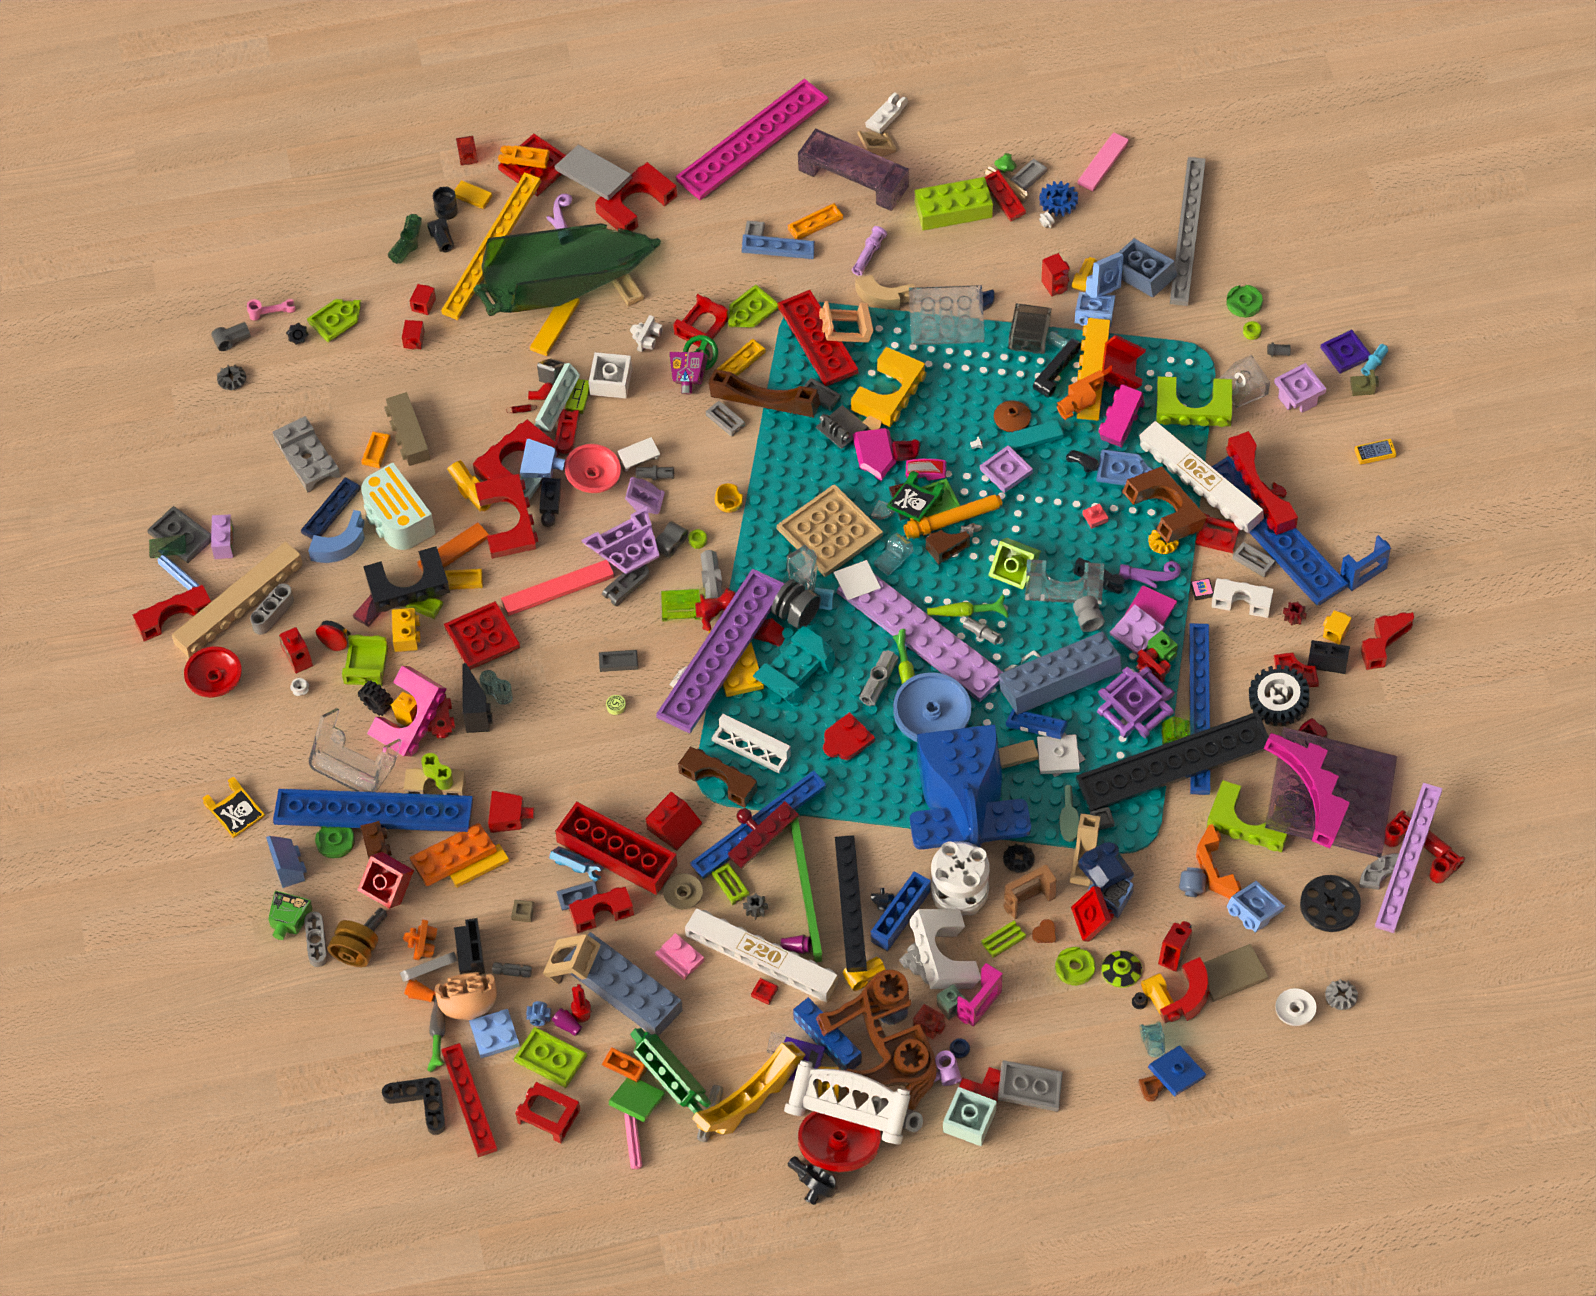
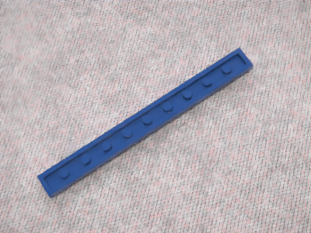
M1190 623L1189 625L1190 735L1210 728L1209 624ZM1210 770L1190 777V794L1210 795Z

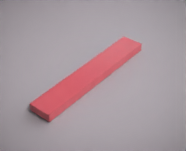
M603 560L502 597L501 601L507 615L510 616L614 578V573L608 561Z

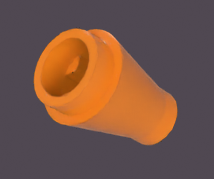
M410 979L404 995H407L410 999L432 1002L435 991L416 979L414 981Z

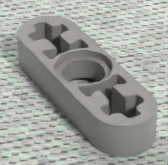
M314 911L305 916L307 951L310 964L314 967H321L327 962L324 922L322 915ZM312 919H316V920H317V921H316V928H317V929H313ZM315 935L321 937L318 943H312L310 940ZM315 949H319L320 957L318 960L315 959Z
M452 952L402 971L400 975L404 982L457 961L455 953Z

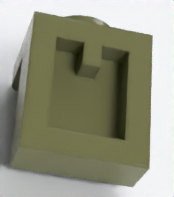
M1374 369L1370 370L1368 376L1350 377L1352 396L1375 395V389L1379 386L1378 376H1375Z

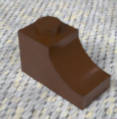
M940 530L936 533H931L926 538V550L938 564L970 546V535L966 531L958 534H948Z

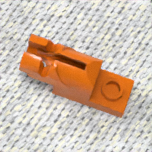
M1101 370L1069 385L1068 396L1057 402L1058 412L1064 420L1073 417V412L1078 414L1096 403L1095 391L1104 386V374Z

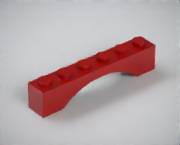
M1247 431L1228 438L1227 454L1233 458L1236 470L1241 472L1244 484L1249 486L1253 500H1256L1259 504L1258 506L1263 509L1268 527L1273 529L1276 535L1297 528L1298 516L1291 504L1269 491L1257 474L1254 462L1257 444L1250 432Z

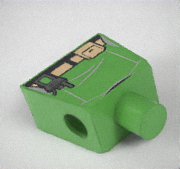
M275 890L268 919L271 928L275 929L273 937L278 940H284L287 932L298 934L305 923V916L313 910L311 900Z

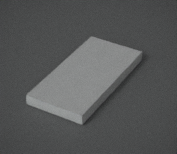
M579 144L555 165L556 171L607 200H610L632 179L631 174Z

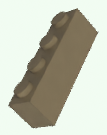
M407 392L386 398L387 406L384 409L387 417L391 416L390 426L392 431L397 433L395 435L397 445L402 446L400 452L403 460L407 459L409 466L430 460L427 444Z

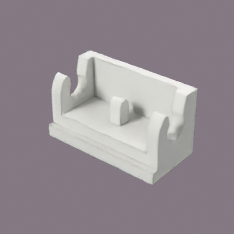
M652 437L618 450L617 458L624 472L628 471L630 467L652 458L658 459L660 456Z

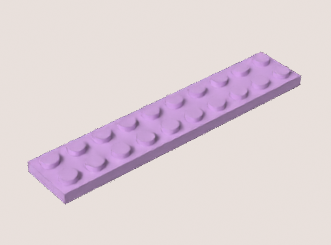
M875 575L881 587L880 589L847 600L841 586L837 589V593L892 636L898 635L899 630L906 629L905 646L942 674L958 681L967 693L977 701L981 702L1000 684L998 674L1003 673V671Z

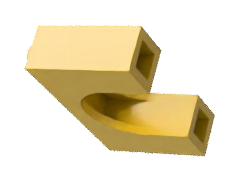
M885 347L877 359V371L897 379L902 384V387L893 394L881 395L859 386L851 399V410L866 417L872 416L880 420L882 424L891 427L893 422L899 419L901 410L907 407L910 396L916 393L920 381H924L927 372H925V363Z

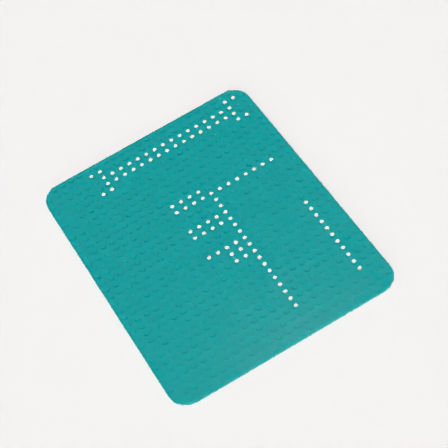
M818 302L821 308H823L825 302ZM828 303L829 308L835 310L857 311L859 307ZM868 307L873 326L869 342L842 341L858 368V374L826 386L841 395V399L831 411L820 405L813 418L763 408L729 587L730 590L737 592L750 571L755 569L783 583L793 579L802 584L805 590L810 589L813 591V587L814 590L815 587L834 590L832 610L818 609L815 617L807 626L808 629L821 636L834 650V665L830 674L820 666L800 686L804 699L793 704L788 703L765 685L764 689L726 697L722 685L706 709L699 749L712 758L720 759L727 766H733L739 772L755 778L758 791L748 803L746 809L760 811L812 771H815L826 783V788L795 810L800 816L911 829L910 815L913 812L931 810L926 804L922 791L917 760V742L907 737L899 729L894 719V698L902 685L898 670L901 661L897 643L890 633L837 593L840 584L834 572L827 577H824L818 570L816 574V568L777 530V524L835 484L883 531L881 538L835 571L867 560L876 576L926 614L927 608L960 602H970L973 605L993 604L1004 594L1005 600L1003 605L1009 614L1008 618L995 611L973 612L971 616H967L981 624L985 623L988 625V628L1000 633L1001 639L997 645L984 638L980 639L975 633L963 628V623L967 617L929 615L1001 671L1005 672L1004 670L1011 665H1017L1016 667L1039 658L1033 655L1021 663L1022 658L1033 650L1042 657L1100 632L1105 634L1119 653L1121 672L1026 711L1067 721L1068 726L1064 733L1066 735H1076L1077 749L1086 759L1079 763V772L1061 773L1056 777L1053 774H1040L1039 759L1001 769L1002 787L1000 801L1025 800L1028 804L1031 821V833L1028 836L1005 840L1076 849L1077 837L1073 841H1066L1060 831V814L1065 807V786H1072L1073 807L1077 810L1080 821L1081 814L1090 815V811L1075 779L1076 775L1172 742L1196 533L1180 538L1176 550L1169 554H1159L1153 551L1149 546V535L1153 530H1157L1162 517L1176 512L1175 508L1167 501L1157 498L1148 499L1133 505L1122 493L1125 485L1096 482L1098 469L1087 473L1081 464L1068 462L1066 455L1072 450H1076L1100 462L1102 449L1139 454L1144 463L1152 470L1162 466L1197 507L1200 508L1201 496L1197 495L1189 484L1185 485L1176 473L1172 474L1164 463L1156 461L1153 454L1149 451H1144L1140 446L1139 435L1156 421L1158 376L1176 377V395L1178 400L1187 407L1201 408L1208 405L1212 400L1213 379L1216 375L1214 362L1205 350L1194 343L1109 333L1108 340L1118 335L1146 349V352L1137 358L1135 376L1142 379V386L1136 390L1143 393L1145 405L1143 408L1139 407L1137 412L1138 418L1136 421H1133L1130 427L1131 431L1122 447L1101 440L1100 433L1098 432L1101 423H1105L1107 419V409L1113 405V396L1115 391L1120 389L1119 387L1104 380L1099 421L1077 419L1076 412H1073V417L1064 420L1058 412L1057 402L1068 396L1069 385L1077 382L1078 370H1082V366H1079L1080 355H1084V351H1081V348L1053 381L1057 384V388L1051 397L1047 398L1033 389V384L1037 377L1070 339L1074 338L1081 343L1082 340L1086 339V336H1083V330L1049 326L1045 350L1037 352L1010 347L1014 323ZM783 317L778 329L767 389H794L804 386L810 378L823 384ZM832 321L836 332L860 333L857 322ZM1017 323L1016 331L1045 334L1046 326ZM1015 333L1013 346L1042 350L1044 337ZM885 347L925 363V372L927 374L924 381H920L916 393L910 396L907 407L901 410L899 419L896 422L894 421L891 427L881 423L880 429H889L892 444L894 441L919 440L921 449L916 459L945 460L947 462L946 478L960 505L994 494L996 496L999 495L1002 500V506L999 509L931 531V533H936L942 530L948 534H958L962 530L961 526L967 527L971 523L982 526L980 531L974 532L973 536L970 537L969 547L941 564H938L926 550V538L930 534L925 536L919 535V538L908 539L903 526L908 521H911L910 518L887 508V504L907 480L905 476L906 461H896V464L887 472L884 479L880 481L875 478V475L859 468L853 440L841 449L816 428L821 423L819 420L821 415H830L841 405L863 422L867 417L851 410V399L859 386L881 395L893 394L902 387V384L897 379L877 371V359ZM1019 401L1025 404L1031 412V420L1026 428L1058 420L1064 435L1063 438L1015 451L1033 469V473L1006 493H1003L980 470V465L1008 446L1004 436L1011 432L1004 431L996 425L994 421L995 409L1003 402ZM1160 424L1205 461L1209 426ZM979 436L983 448L972 449L970 442L976 441ZM926 477L918 478L916 485L923 487L946 478L928 481ZM1100 504L1108 516V522L1091 529L1083 516V510ZM1006 537L1041 551L1035 570L1024 589L988 576L999 542ZM1080 557L1107 570L1112 575H1119L1120 564L1164 572V565L1169 561L1177 562L1181 567V572L1173 580L1153 581L1157 584V588H1153L1143 582L1128 579L1125 580L1123 585V593L1115 594L1075 575L1074 568L1076 560ZM1169 568L1171 572L1175 571L1174 568ZM1145 586L1177 601L1175 608L1164 624L1163 631L1178 644L1177 656L1173 661H1168L1171 669L1165 675V681L1163 682L1167 688H1171L1175 692L1170 700L1165 701L1173 709L1174 714L1170 717L1167 716L1149 732L1150 735L1146 738L1142 737L1136 729L1128 737L1123 738L1120 735V731L1104 716L1101 717L1097 713L1099 707L1106 702L1098 694V691L1101 688H1106L1122 674V670L1125 667L1130 668L1134 673L1139 672L1136 668L1138 656L1111 636L1110 631L1125 616L1141 587ZM1085 596H1094L1097 599L1100 607L1099 610L1102 612L1105 620L1101 628L1092 632L1081 630L1078 616H1076L1073 609L1075 601ZM772 610L766 619L772 618L784 628L782 635L785 639L781 646L754 638L751 640L759 669L765 663L770 665L792 643L791 637L799 630L789 624L788 619L783 620L779 616L774 615ZM905 646L908 661L913 664L915 676L923 673H941ZM883 651H892L898 656V661L888 679L887 687L883 689L876 704L868 706L860 700V695L870 677V672L876 666ZM1144 679L1160 695L1162 694L1152 683H1150L1147 679ZM1000 684L981 702L969 695L971 716L966 728L995 724L998 748L1033 740L1036 749L1038 748L1037 737H1043L1044 735L1006 727V721L1013 708L1001 692ZM1113 707L1109 709L1125 726L1128 724ZM1160 707L1156 709L1141 724L1145 726L1156 715H1158L1162 711V709ZM849 712L875 737L874 743L850 760H843L839 756L829 757L823 751L825 731ZM725 714L789 745L791 756L781 772L777 773L713 742L712 737L719 728V718L721 715ZM723 731L719 738L727 740L731 739V736ZM743 740L735 742L739 748L748 747L747 742ZM760 748L752 750L756 756L765 755L764 750ZM778 757L769 758L770 763L776 766L782 760ZM704 777L696 781L702 794L712 802L727 807L744 808L728 799V786L723 780L716 777ZM1166 786L1108 806L1115 825L1111 828L1099 830L1097 846L1106 842L1114 843L1119 848V854L1135 853L1148 847L1157 838L1162 825Z

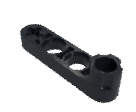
M1074 338L1069 340L1037 377L1033 384L1035 391L1047 398L1054 394L1057 384L1053 381L1079 352L1081 342Z

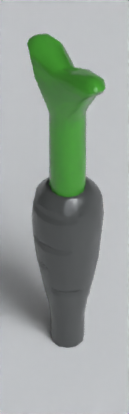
M436 994L429 1026L430 1036L433 1037L432 1058L427 1069L429 1072L434 1071L437 1066L444 1064L440 1054L441 1038L446 1030L445 1015L437 1004Z

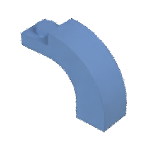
M353 510L348 527L342 534L330 538L314 535L308 550L310 560L332 563L343 560L355 553L365 539L363 532L365 521L362 519L361 511Z

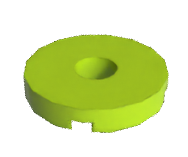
M1080 947L1066 948L1060 952L1056 959V974L1066 984L1074 986L1083 985L1090 981L1094 975V957L1089 951L1080 949ZM1076 962L1081 967L1079 969H1072L1070 964Z

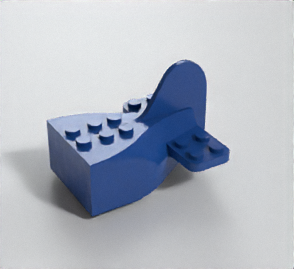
M995 724L917 734V760L922 791L926 804L931 810L916 811L910 815L912 841L916 849L940 848L946 842L959 841L981 847L982 843L1021 838L1031 833V821L1027 802L1023 799L1000 801L1002 770Z

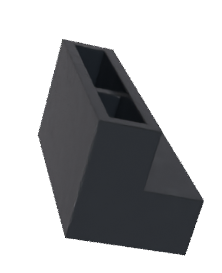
M478 918L465 920L466 926L454 927L460 974L473 972L484 974L485 966Z

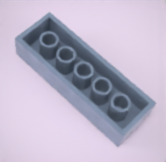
M1100 632L998 674L1000 690L1018 715L1121 672V661L1119 653L1105 634Z
M589 932L587 935L601 944L587 979L581 980L573 973L570 974L650 1034H657L659 1037L683 1011L682 1000L593 933ZM576 947L566 956L564 962L571 961Z

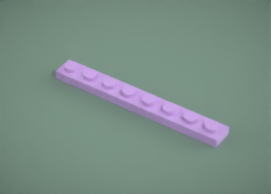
M1426 783L1422 785L1375 928L1395 933L1442 793V788Z

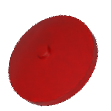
M816 1111L811 1112L804 1118L798 1130V1146L803 1156L815 1166L829 1171L847 1172L862 1168L876 1157L880 1148V1130Z

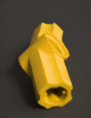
M462 460L456 461L448 467L447 470L458 484L457 487L461 495L465 499H469L479 511L485 512L492 504L479 507L475 490V483H478L479 480L474 475H471Z

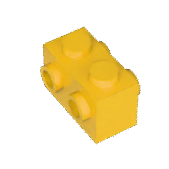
M415 608L392 610V634L395 652L418 650V643H421L420 631H417V627L420 626V616L416 615Z

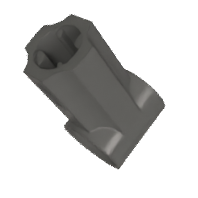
M245 322L227 329L225 327H218L211 333L219 351H227L234 343L251 337Z

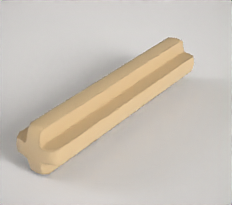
M989 166L985 171V175L987 176L995 172L996 169ZM1002 174L1017 198L1025 202L1029 198V193Z

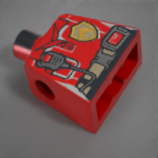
M1189 922L1173 923L1162 942L1158 965L1177 972L1190 945L1192 925Z

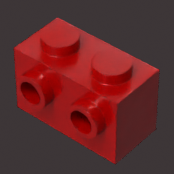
M1059 253L1042 259L1041 281L1051 297L1068 290V272L1070 267Z

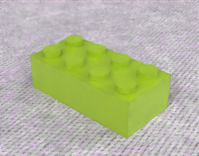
M985 177L915 190V206L923 231L993 218V203Z

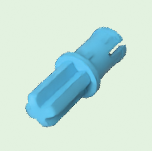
M1380 344L1373 355H1369V360L1361 369L1363 375L1368 376L1370 370L1374 369L1375 371L1377 366L1382 364V359L1388 353V346Z

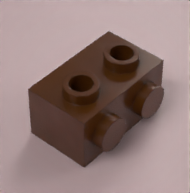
M380 821L360 825L368 859H370L371 855L384 852L389 856L392 855L390 845H385L384 839H388L385 827L381 828Z

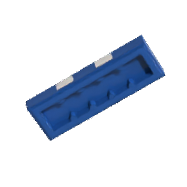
M1012 709L1006 721V727L1057 739L1062 738L1068 726L1065 720L1026 711L1017 715L1014 709Z

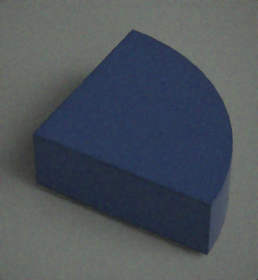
M994 289L976 294L981 311L987 310L993 304Z

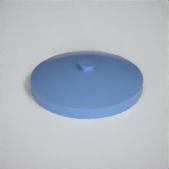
M923 673L911 677L898 689L894 698L893 714L899 729L907 737L917 742V734L966 728L971 716V701L965 688L952 677L941 673Z

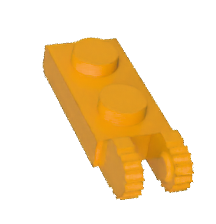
M503 145L500 149L503 154H499L497 160L505 164L511 163L546 168L550 153L545 149Z

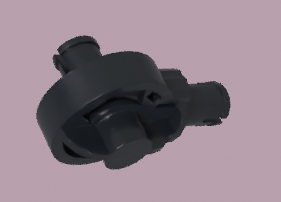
M797 1156L789 1160L788 1167L798 1174L799 1181L810 1188L804 1198L807 1202L816 1205L821 1195L833 1198L838 1186L836 1185V1179L829 1170L812 1164L806 1165Z

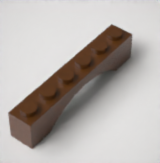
M714 369L708 381L710 394L713 398L813 418L820 406L818 389L799 386L789 390L766 389L748 383L732 372Z

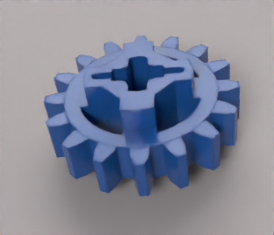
M1053 181V185L1046 184V188H1042V193L1039 196L1040 206H1043V211L1048 210L1050 215L1055 213V217L1058 214L1065 216V212L1071 214V209L1075 210L1076 204H1078V192H1075L1074 186L1069 188V183L1063 185L1062 181L1059 184Z

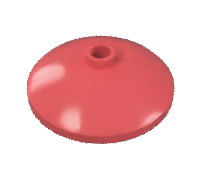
M581 445L572 450L565 461V474L568 481L575 488L587 493L607 491L617 483L620 477L621 465L619 459L610 449L601 445Z

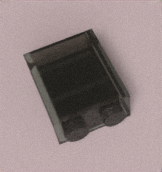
M1016 303L1009 334L1008 349L1045 354L1052 318V308Z

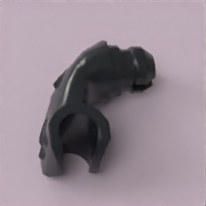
M1072 450L1066 455L1068 462L1081 464L1087 473L1096 471L1099 467L1097 459L1080 451Z

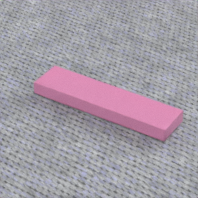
M1113 132L1079 178L1078 185L1094 191L1128 145L1129 139Z

